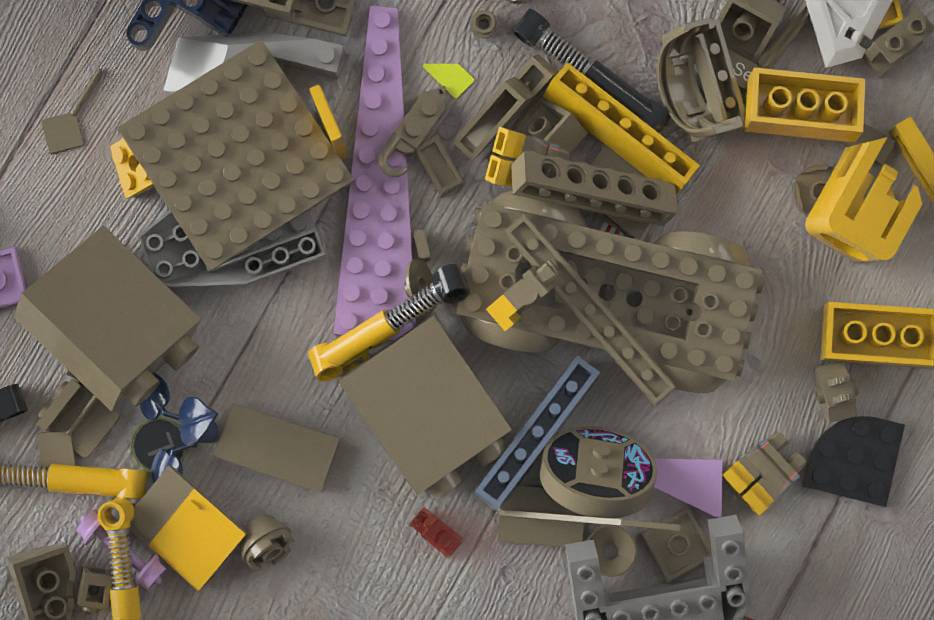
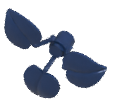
M157 373L153 375L160 381V384L140 404L141 412L149 420H156L160 413L163 416L179 420L181 423L179 425L181 429L180 436L184 444L172 448L170 453L166 449H160L157 452L151 469L153 484L170 464L183 475L181 460L175 456L177 452L188 448H196L198 443H214L218 437V427L214 422L218 413L209 408L201 399L197 397L186 398L180 407L179 415L171 413L164 408L170 400V393L166 382Z

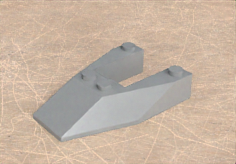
M270 32L227 34V37L224 35L178 37L164 91L169 95L173 94L261 39L283 72L285 66L334 79H339L345 50L342 45L318 39Z

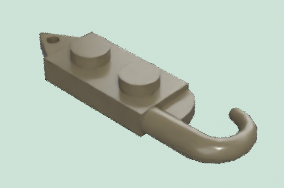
M445 86L429 92L424 91L381 149L378 156V165L385 175L400 177L408 171L406 166L400 170H393L388 165V159L395 150L403 154L415 152L447 107L444 105Z

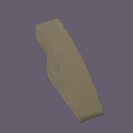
M539 54L532 56L515 77L506 80L453 140V143L472 161L475 160L496 140L499 127L507 129L546 88L558 72Z

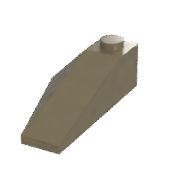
M67 544L32 548L6 557L26 620H72V609L74 608L73 588L76 572Z

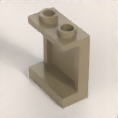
M918 7L875 40L864 53L863 59L875 74L881 77L924 43L923 40L934 32V26Z

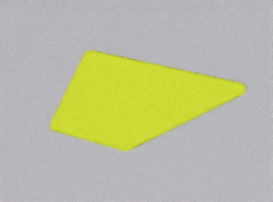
M459 64L422 65L442 86H445V89L454 98H458L474 82V78Z

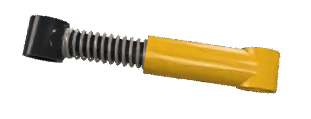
M448 264L439 268L434 273L433 283L430 286H426V290L418 291V295L410 296L409 300L405 299V302H401V305L397 304V307H393V310H382L333 342L318 344L310 349L308 357L316 379L321 382H327L338 378L345 366L400 333V327H404V324L408 325V322L416 320L417 317H420L421 314L424 315L429 309L432 310L433 306L437 307V304H441V302L453 304L464 300L470 294V289L461 267L458 264Z

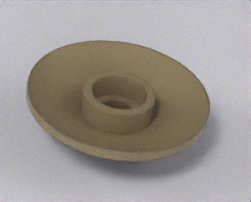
M419 258L412 259L407 266L404 290L408 297H413L414 294L418 295V291L422 292V289L426 290V286H430L434 280L427 264ZM433 306V309H429V311L425 312V314L431 313L435 309V307Z

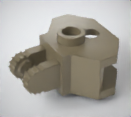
M843 362L814 368L815 395L818 404H821L827 423L856 417L855 396L858 395V388L855 379H850V375L847 373Z

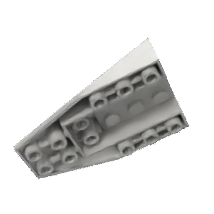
M170 210L137 235L150 271L168 288L247 285L328 259L310 210L212 272L209 271Z

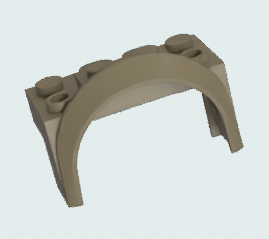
M710 17L685 23L661 35L663 44L657 63V80L660 95L665 108L669 111V115L690 135L692 143L745 128L746 111L719 19L713 20ZM684 55L690 56L688 58L672 61V59ZM694 62L696 63L702 87L707 100V105L703 100L700 90L698 88L694 70ZM705 111L704 114L697 115V116H693V117H689V115H693V114H696V113H700V112Z

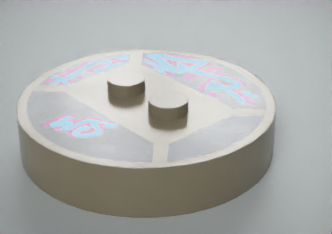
M576 427L558 433L546 444L540 468L541 483L553 500L573 512L597 518H620L643 509L653 495L657 477L656 462L646 447L626 434L602 427Z

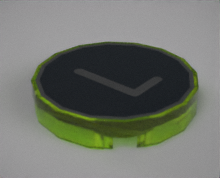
M158 417L156 420L148 419L139 425L133 434L131 443L132 454L138 465L151 472L154 457L160 449H166L170 453L172 448L183 445L179 424L171 419ZM188 449L176 453L175 456L179 457L181 463L184 461Z

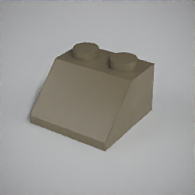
M727 0L718 17L727 49L756 64L787 7L774 0Z

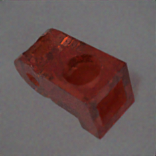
M424 506L409 523L426 541L448 559L465 540Z

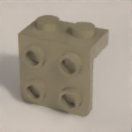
M71 379L70 382H63L56 391L58 397L52 404H46L38 414L40 420L37 422V425L48 432L68 430L94 394L77 380ZM97 399L72 432L74 451L82 457H89L119 420L120 414L115 409L111 412Z

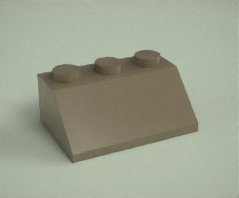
M542 96L536 99L510 129L558 144L560 148L569 152V155L588 134L572 113ZM493 149L486 156L488 161H490L491 155L516 160V158H510L493 152Z

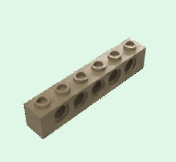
M524 151L511 164L513 195L660 226H664L678 213L675 184L664 182L661 179H650L634 173L627 174L614 171L611 168L595 167L584 162H572L561 157H549L534 151Z

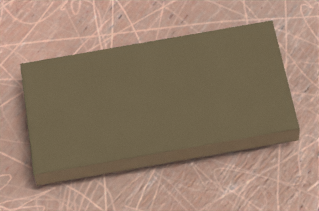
M232 403L214 457L322 493L340 439Z

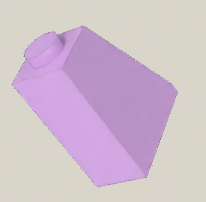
M654 458L657 465L655 490L711 517H722V460Z

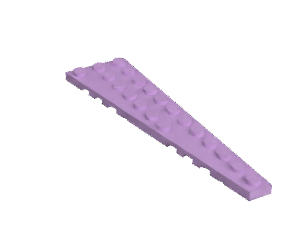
M370 6L351 171L354 182L350 184L334 335L342 336L382 310H393V307H397V304L401 305V302H405V299L409 300L404 290L407 266L412 260L408 176L406 172L400 177H390L385 175L378 165V156L381 149L404 119L398 8ZM395 150L388 159L390 168L400 170L405 166L407 167L406 154ZM416 320L408 322V325L404 324V327H400V333L387 341H394L415 327Z

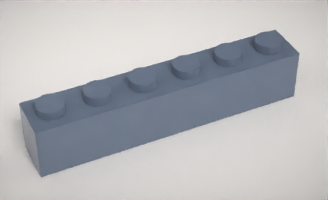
M577 355L475 490L476 497L496 512H499L542 455L546 444L552 437L557 435L597 382L600 371Z

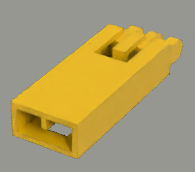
M910 116L896 124L889 131L892 139L896 140L895 144L928 197L934 203V153Z

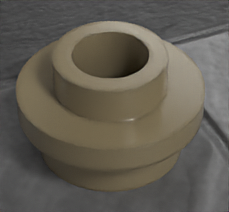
M481 10L472 16L470 27L476 36L488 38L496 32L498 21L492 12ZM487 21L489 27L482 29L479 27V23Z

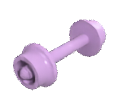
M94 509L88 515L81 516V523L76 532L84 539L83 543L87 545L97 536L107 546H111L108 543L110 539L107 538V531L98 521V510ZM132 552L130 554L132 557L130 561L133 562L131 566L139 572L133 581L135 582L134 585H139L149 591L155 584H162L161 577L167 568L160 562V557L156 555L146 563Z

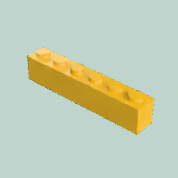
M568 62L551 80L543 95L547 100L572 113L584 129L647 178L661 179L664 182L675 184L676 196L700 166Z

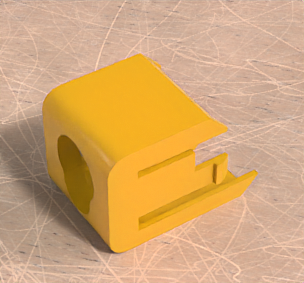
M887 137L845 148L805 222L806 230L811 236L855 262L881 261L892 258L922 206L919 189L916 185L913 186L906 200L897 201L895 199L893 191L889 189L896 180L898 171L886 164L883 165L868 195L863 199L874 178L868 172Z

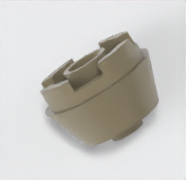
M264 515L250 521L243 528L247 534L240 541L239 547L243 562L248 564L253 571H261V565L269 561L275 565L285 558L291 551L289 544L295 542L291 535L289 527L271 515Z

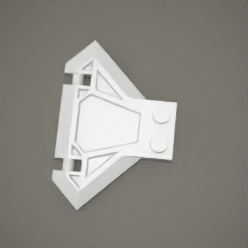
M805 0L825 68L861 59L866 49L859 44L863 37L872 40L893 0ZM848 29L853 31L850 39L844 36Z

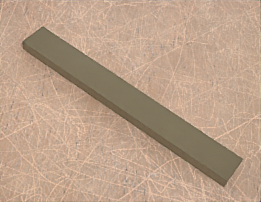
M525 213L503 232L532 267L536 265L540 268L549 260L558 267L562 273L551 281L554 286L552 288L554 292L655 406L677 388Z

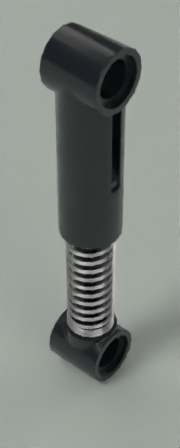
M529 8L512 29V33L526 45L532 48L538 46L541 47V50L545 48V52L549 51V55L553 54L552 57H557V61L561 60V64H566L567 62L656 132L660 133L672 118L669 115V111L654 100H649L599 61H588V57L584 58V54L580 55V51L576 52V48L572 49V45L568 46V42L564 43V39L561 41L560 36L557 38L556 33L553 35V31L549 28L550 23L535 10Z

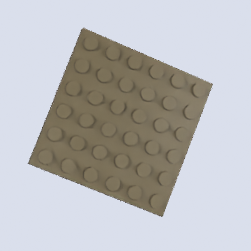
M262 39L117 127L118 132L210 272L354 182L350 172Z

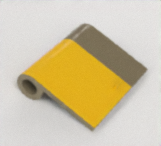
M171 464L137 505L132 504L134 507V517L130 522L129 530L198 592L215 576L220 565L247 534L241 526Z

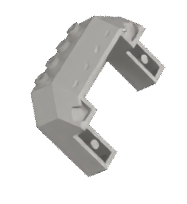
M737 515L708 519L712 556L703 557L706 577L609 594L600 572L599 558L594 540L565 544L570 575L569 583L576 620H739L751 607L744 534Z

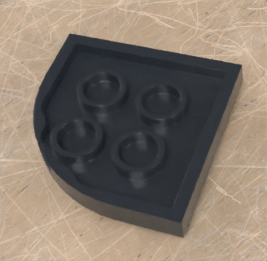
M871 416L852 417L834 424L825 430L813 445L808 458L802 487L886 507L905 424Z

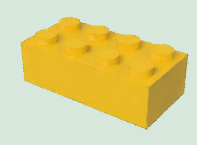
M754 67L747 79L745 132L855 143L863 133L865 79Z
M827 302L823 305L820 361H842L844 363L933 369L934 309Z

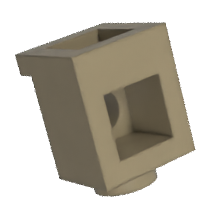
M82 566L76 600L78 605L82 606V610L88 612H99V609L107 610L113 574L107 569ZM91 585L98 586V590L94 593H90L88 588Z

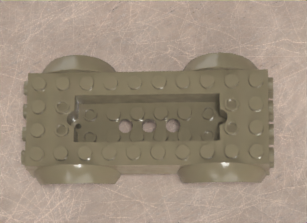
M513 191L503 192L489 203L483 202L482 208L476 207L472 224L477 226L475 236L469 235L465 250L467 253H470L468 264L462 263L461 266L470 289V294L464 300L452 304V307L457 308L456 314L460 315L466 330L472 336L496 346L531 353L547 352L556 346L561 339L605 350L553 289L542 298L539 297L533 303L523 305L516 312L521 318L506 331L501 328L486 310L515 283L521 280L525 272L532 268V265L503 234L510 225L525 213L577 274L587 281L591 290L677 386L676 390L710 393L720 387L726 380L735 381L736 376L741 377L744 367V360L740 359L742 350L748 349L751 332H747L749 321L755 320L758 305L754 304L755 296L758 293L761 294L765 277L761 276L762 270L753 268L748 253L743 247L729 240L699 232H668L659 237L653 244L587 228L585 218L578 208L513 195ZM603 284L613 286L615 295L611 300L606 301L600 298L599 288ZM635 290L642 294L643 301L640 306L631 307L627 304L626 296L630 291Z

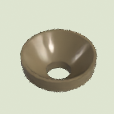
M605 525L597 528L588 537L587 541L594 540L602 576H620L626 573L634 564L637 554L636 543L631 534L624 528ZM607 542L614 543L618 548L617 556L610 560L605 559L601 553L602 546Z

